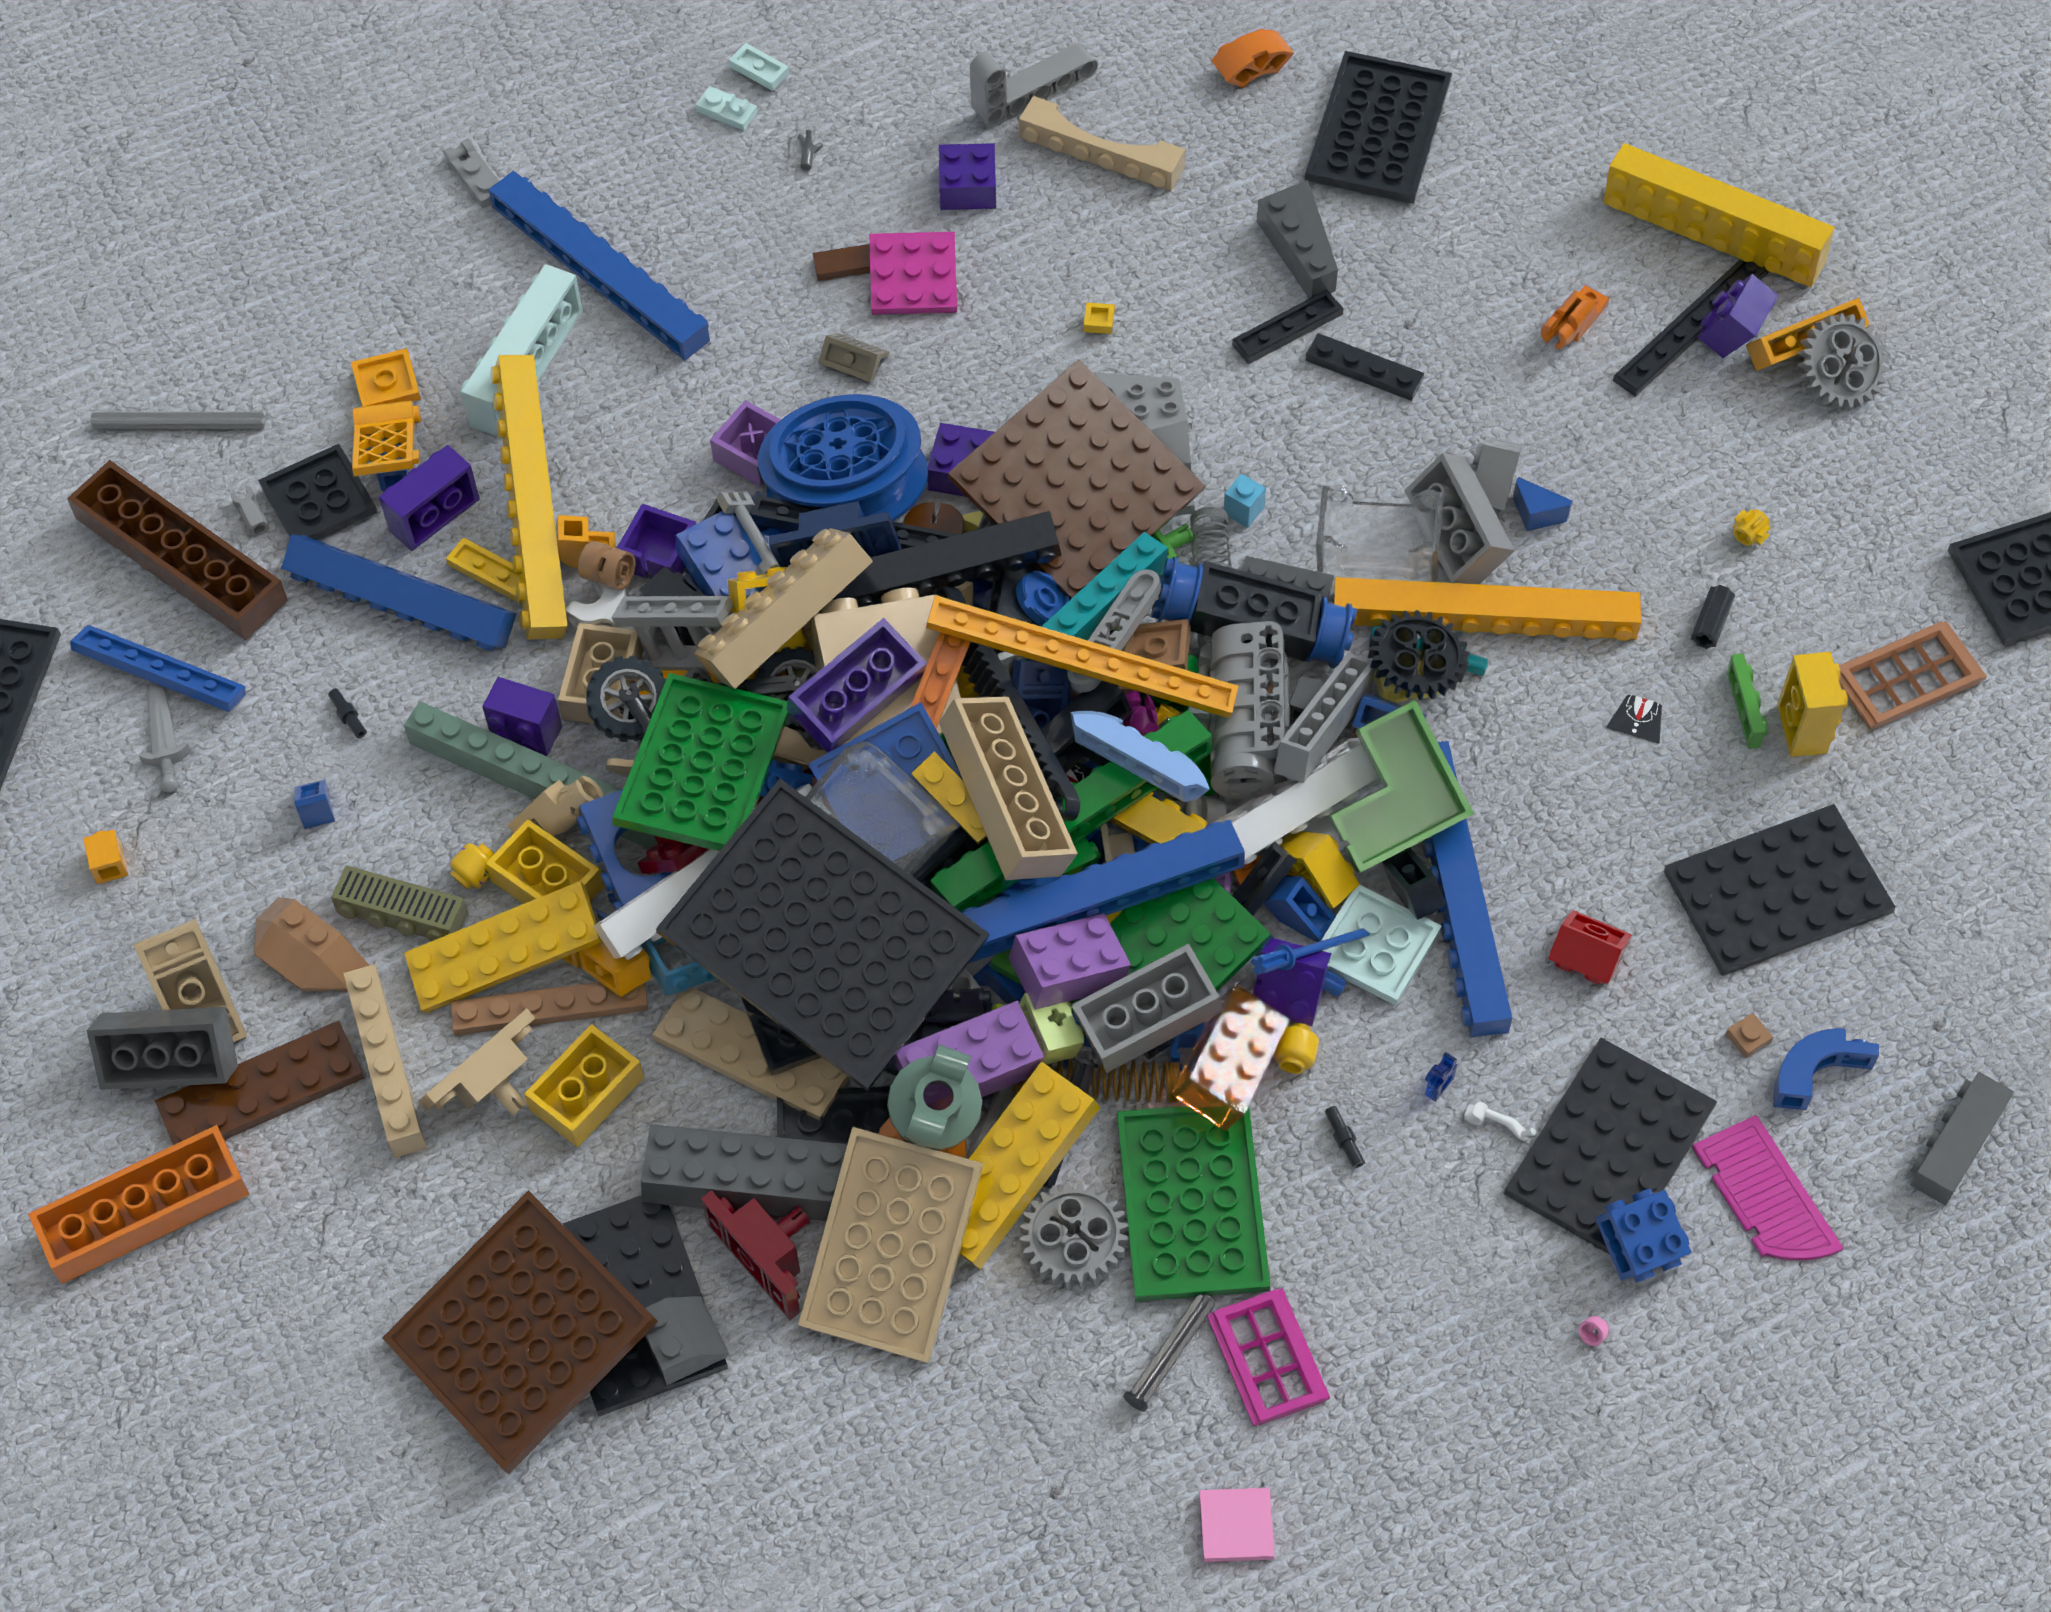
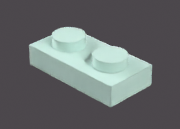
M747 43L729 59L730 68L772 91L790 74L789 66Z

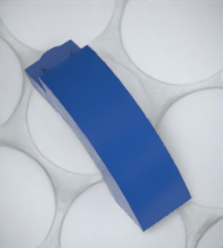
M1843 1028L1821 1030L1804 1037L1791 1048L1782 1063L1775 1080L1773 1107L1807 1110L1812 1099L1813 1075L1816 1072L1832 1066L1873 1070L1879 1057V1044L1869 1043L1864 1039L1847 1041L1846 1029Z

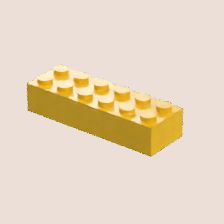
M1043 1062L1038 1065L969 1158L970 1160L984 1163L960 1255L980 1270L1100 1109L1092 1097Z

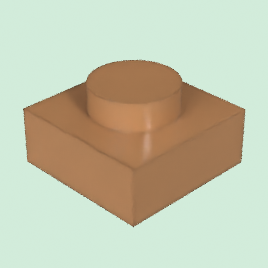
M1754 1013L1732 1025L1726 1031V1036L1745 1058L1750 1057L1772 1043L1774 1038Z

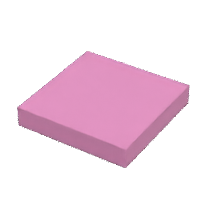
M1270 1488L1200 1490L1203 1562L1274 1560Z

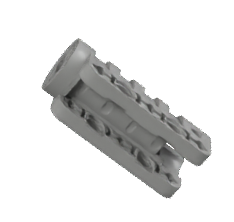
M1271 621L1231 624L1216 630L1212 634L1210 677L1238 685L1239 687L1230 718L1211 714V786L1215 792L1227 798L1252 799L1265 795L1273 788L1274 784L1287 780L1285 776L1274 773L1273 758H1277L1279 743L1290 729L1289 664L1287 655L1284 652L1283 632L1279 624ZM1267 634H1273L1272 647H1267ZM1247 639L1252 640L1250 643H1243ZM1272 660H1277V665L1271 668ZM1272 684L1274 685L1273 694L1267 692L1268 687ZM1273 711L1278 712V717L1272 721ZM1274 736V745L1270 746L1268 744L1269 739Z

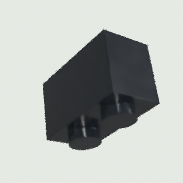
M1411 847L1382 861L1391 888L1417 920L1431 915L1436 910L1446 906L1436 877Z

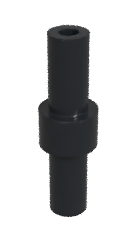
M332 689L328 696L337 708L336 714L343 724L349 726L356 738L364 737L367 730L358 719L359 714L352 703L345 700L339 689Z
M1336 1106L1327 1108L1325 1114L1335 1132L1333 1137L1338 1147L1344 1149L1354 1169L1363 1166L1365 1161L1355 1143L1357 1138L1352 1128L1346 1126Z

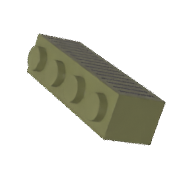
M348 865L345 866L331 895L336 912L344 918L354 919L356 917L366 920L375 927H391L404 935L413 936L416 934L426 937L429 941H434L461 930L468 916L464 898Z

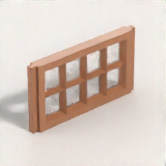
M1947 621L1936 623L1839 665L1840 687L1846 691L1848 699L1870 730L1877 729L1980 684L1987 677Z

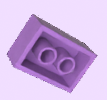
M1104 913L1016 935L1009 955V960L1025 992L1028 993L1035 1010L1087 997L1126 977L1131 967Z

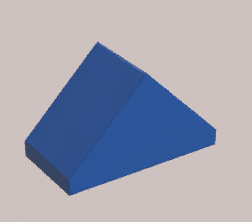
M1518 477L1516 480L1513 500L1526 531L1567 522L1573 500L1521 477Z
M326 779L295 787L294 803L304 829L335 822Z

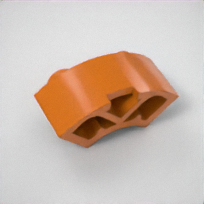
M1258 29L1237 38L1231 43L1222 45L1211 61L1228 83L1244 88L1249 82L1260 75L1267 73L1277 74L1294 52L1277 31Z

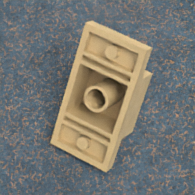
M196 919L134 944V948L162 1010L226 1007L233 1042L247 1037L230 993Z
M526 1008L418 1101L426 1111L433 1106L439 1110L456 1095L470 1110L487 1094L490 1096L494 1094L511 1116L516 1114L527 1102L508 1082L510 1080L508 1076L528 1060L516 1044L533 1030L529 1024L535 1019L534 1015Z

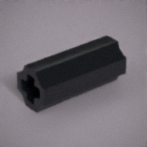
M1722 585L1710 587L1691 635V640L1697 646L1705 649L1717 646L1735 599V594L1730 591V588Z

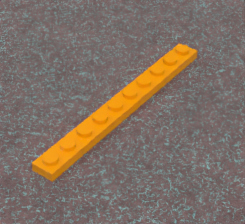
M935 595L926 628L1219 716L1230 718L1233 712L1238 685Z

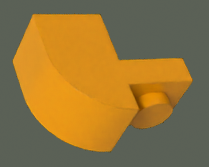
M558 515L556 537L559 560L562 563L578 568L581 552L591 541L615 548V532L588 531V517Z

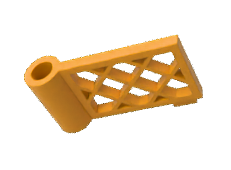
M412 400L353 408L354 442L352 470L354 476L413 469L414 464L420 463L419 450H414L416 423H421L419 405L414 406ZM383 452H387V454H385L384 456L380 455Z

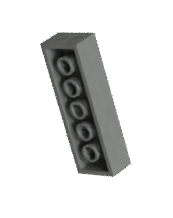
M650 1124L641 1178L642 1202L703 1208L701 1198L712 1190L719 1199L725 1197L735 1212L754 1198L771 1216L785 1217L795 1207L799 1206L802 1209L801 1213L805 1212L810 1220L827 1221L848 1144Z

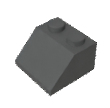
M702 1296L665 1298L646 1307L658 1322L644 1338L666 1385L730 1356Z

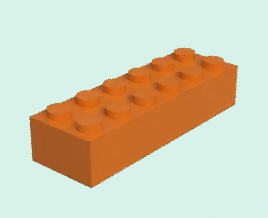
M215 1125L28 1213V1216L52 1271L60 1283L64 1284L250 1195L218 1126Z

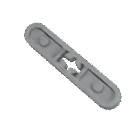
M1152 570L1136 572L1129 579L1088 641L1122 651L1162 590L1158 574ZM1109 630H1115V631L1110 635ZM1069 670L1067 672L1070 686L1077 692H1089L1095 689L1101 682L1099 679Z

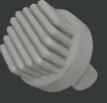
M1201 796L1197 800L1186 802V815L1190 816L1191 813H1194L1208 822L1207 825L1226 815V804L1222 799L1214 798L1213 796Z

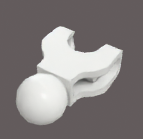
M594 582L595 590L601 597L598 601L592 604L572 601L565 608L567 622L576 630L579 623L635 630L634 627H616L611 618L622 598L627 596L625 588L617 590L607 587L602 583ZM648 627L654 637L656 627Z

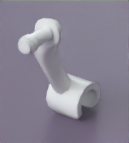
M1483 1102L1468 1105L1464 1114V1119L1474 1125H1481L1484 1117L1496 1121L1510 1129L1521 1141H1526L1529 1136L1532 1137L1536 1134L1534 1128L1526 1130L1514 1118L1488 1109L1487 1104Z

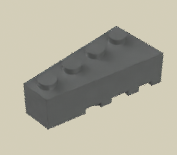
M1306 180L1259 199L1257 223L1307 297L1311 298L1325 290H1328L1330 293L1335 292L1338 268L1309 181Z

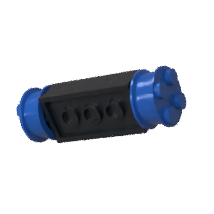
M1177 557L1167 558L1163 569V576L1159 575L1162 590L1158 600H1155L1151 611V618H1155L1156 622H1161L1162 619L1168 621L1188 619L1191 632L1212 637L1216 630L1231 624L1275 622L1282 628L1284 652L1287 657L1304 662H1310L1312 659L1327 662L1331 669H1335L1344 657V650L1349 651L1352 645L1353 633H1350L1349 630L1350 626L1354 624L1357 608H1353L1350 603H1346L1345 606L1327 602V597L1322 596L1320 591L1204 561L1203 564L1198 563L1194 567L1179 563ZM1267 634V647H1272L1273 634ZM1247 639L1243 641V643L1247 644L1250 643L1252 640Z

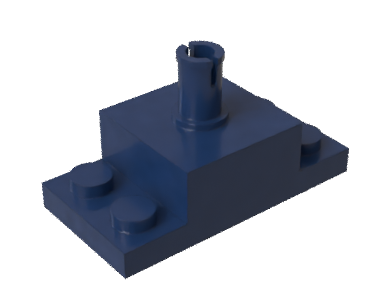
M859 501L843 505L836 504V506L832 504L828 508L799 513L798 531L769 536V546L779 566L785 567V569L791 564L790 559L801 550L806 551L814 543L812 540L820 531L824 529L829 530L830 528L850 533L870 558L902 550L889 512L864 517Z
M1014 659L1012 681L1041 730L1067 706L1069 692L1068 670L1032 659Z

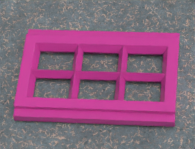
M1283 1288L1232 1304L1207 1315L1209 1324L1253 1427L1291 1415L1330 1399V1395ZM1270 1306L1280 1331L1263 1336L1253 1312ZM1247 1315L1257 1339L1239 1345L1229 1320ZM1283 1337L1294 1362L1276 1368L1266 1343ZM1260 1345L1270 1371L1253 1377L1242 1351ZM1297 1369L1307 1394L1290 1400L1280 1374ZM1273 1377L1284 1402L1266 1408L1256 1383Z

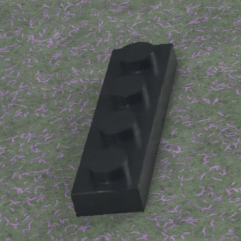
M1317 333L1306 353L1305 361L1410 401L1415 397L1424 379L1423 372Z

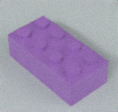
M1018 1000L903 1046L895 1056L896 1067L900 1072V1070L916 1059L935 1056L939 1044L970 1055L971 1058L967 1069L978 1082L981 1097L1029 1079L1041 1062L1044 1063V1055ZM931 1084L924 1089V1102L931 1109L940 1111L951 1105L953 1101L952 1093L942 1084Z

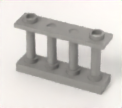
M624 596L611 618L616 627L635 628L646 649L641 659L642 661L646 659L652 662L653 667H658L660 670L690 671L692 669H702L708 671L694 655L699 649L698 644L705 638L700 626H711L715 632H718L722 628V621L731 611L733 603L729 596ZM674 626L687 627L696 646H683ZM648 627H660L670 646H657Z

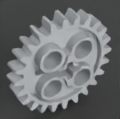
M1843 313L1834 317L1833 315L1814 323L1815 328L1806 331L1809 338L1803 339L1800 342L1806 347V349L1798 352V355L1804 357V361L1798 363L1797 366L1805 368L1806 371L1800 378L1809 379V383L1805 388L1810 389L1814 387L1813 398L1823 396L1822 405L1832 402L1833 409L1843 407L1844 410L1853 408V406L1854 408L1862 406L1865 402L1873 400L1872 395L1881 392L1878 385L1886 383V379L1881 374L1889 371V368L1883 366V362L1889 360V356L1882 355L1881 351L1887 345L1878 344V340L1882 335L1873 336L1871 333L1874 325L1864 327V318L1855 321L1854 314L1845 317ZM1835 337L1837 338V340H1838V342H1839V347L1836 346V344H1835V341H1834V338H1835ZM1859 350L1863 354V360L1859 357ZM1824 363L1828 366V373L1824 369ZM1848 376L1852 379V386L1848 382Z
M1066 1182L1065 1191L1062 1192L1054 1185L1052 1186V1196L1049 1197L1046 1193L1041 1192L1042 1203L1031 1201L1030 1205L1033 1213L1024 1212L1023 1214L1024 1221L1027 1223L1020 1225V1232L1025 1235L1020 1237L1021 1247H1027L1023 1250L1024 1259L1032 1258L1030 1261L1031 1270L1041 1267L1039 1272L1041 1279L1051 1274L1052 1285L1054 1286L1060 1279L1065 1280L1066 1289H1069L1072 1281L1076 1280L1080 1289L1084 1286V1279H1089L1093 1285H1097L1096 1275L1100 1274L1106 1279L1109 1278L1107 1267L1109 1266L1117 1270L1119 1265L1115 1257L1125 1258L1123 1246L1129 1245L1128 1236L1124 1235L1128 1233V1223H1122L1125 1220V1212L1117 1211V1200L1107 1203L1109 1199L1107 1191L1097 1196L1096 1185H1093L1088 1192L1084 1191L1083 1182H1079L1076 1190H1072L1069 1182ZM1069 1209H1075L1079 1212L1074 1217H1067L1063 1213ZM1055 1218L1059 1223L1050 1221V1219ZM1095 1228H1102L1106 1231L1101 1236H1094L1090 1233ZM1048 1234H1055L1059 1237L1054 1242L1043 1240V1237ZM1089 1247L1099 1250L1097 1252H1094ZM1074 1253H1082L1086 1256L1081 1261H1073L1069 1258Z

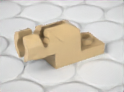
M581 776L566 787L558 780L544 790L507 826L515 833L529 819L536 825L540 824L552 836L566 832L577 823L576 818L579 817V806L603 797V792L594 780L586 776Z

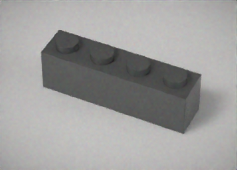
M1979 1071L1972 1082L1966 1079L1956 1095L1961 1098L1958 1106L1950 1104L1941 1120L1946 1123L1942 1132L1935 1129L1926 1146L1931 1148L1928 1155L1925 1157L1920 1154L1910 1171L1916 1175L1910 1185L1946 1206L2006 1108L2014 1091Z

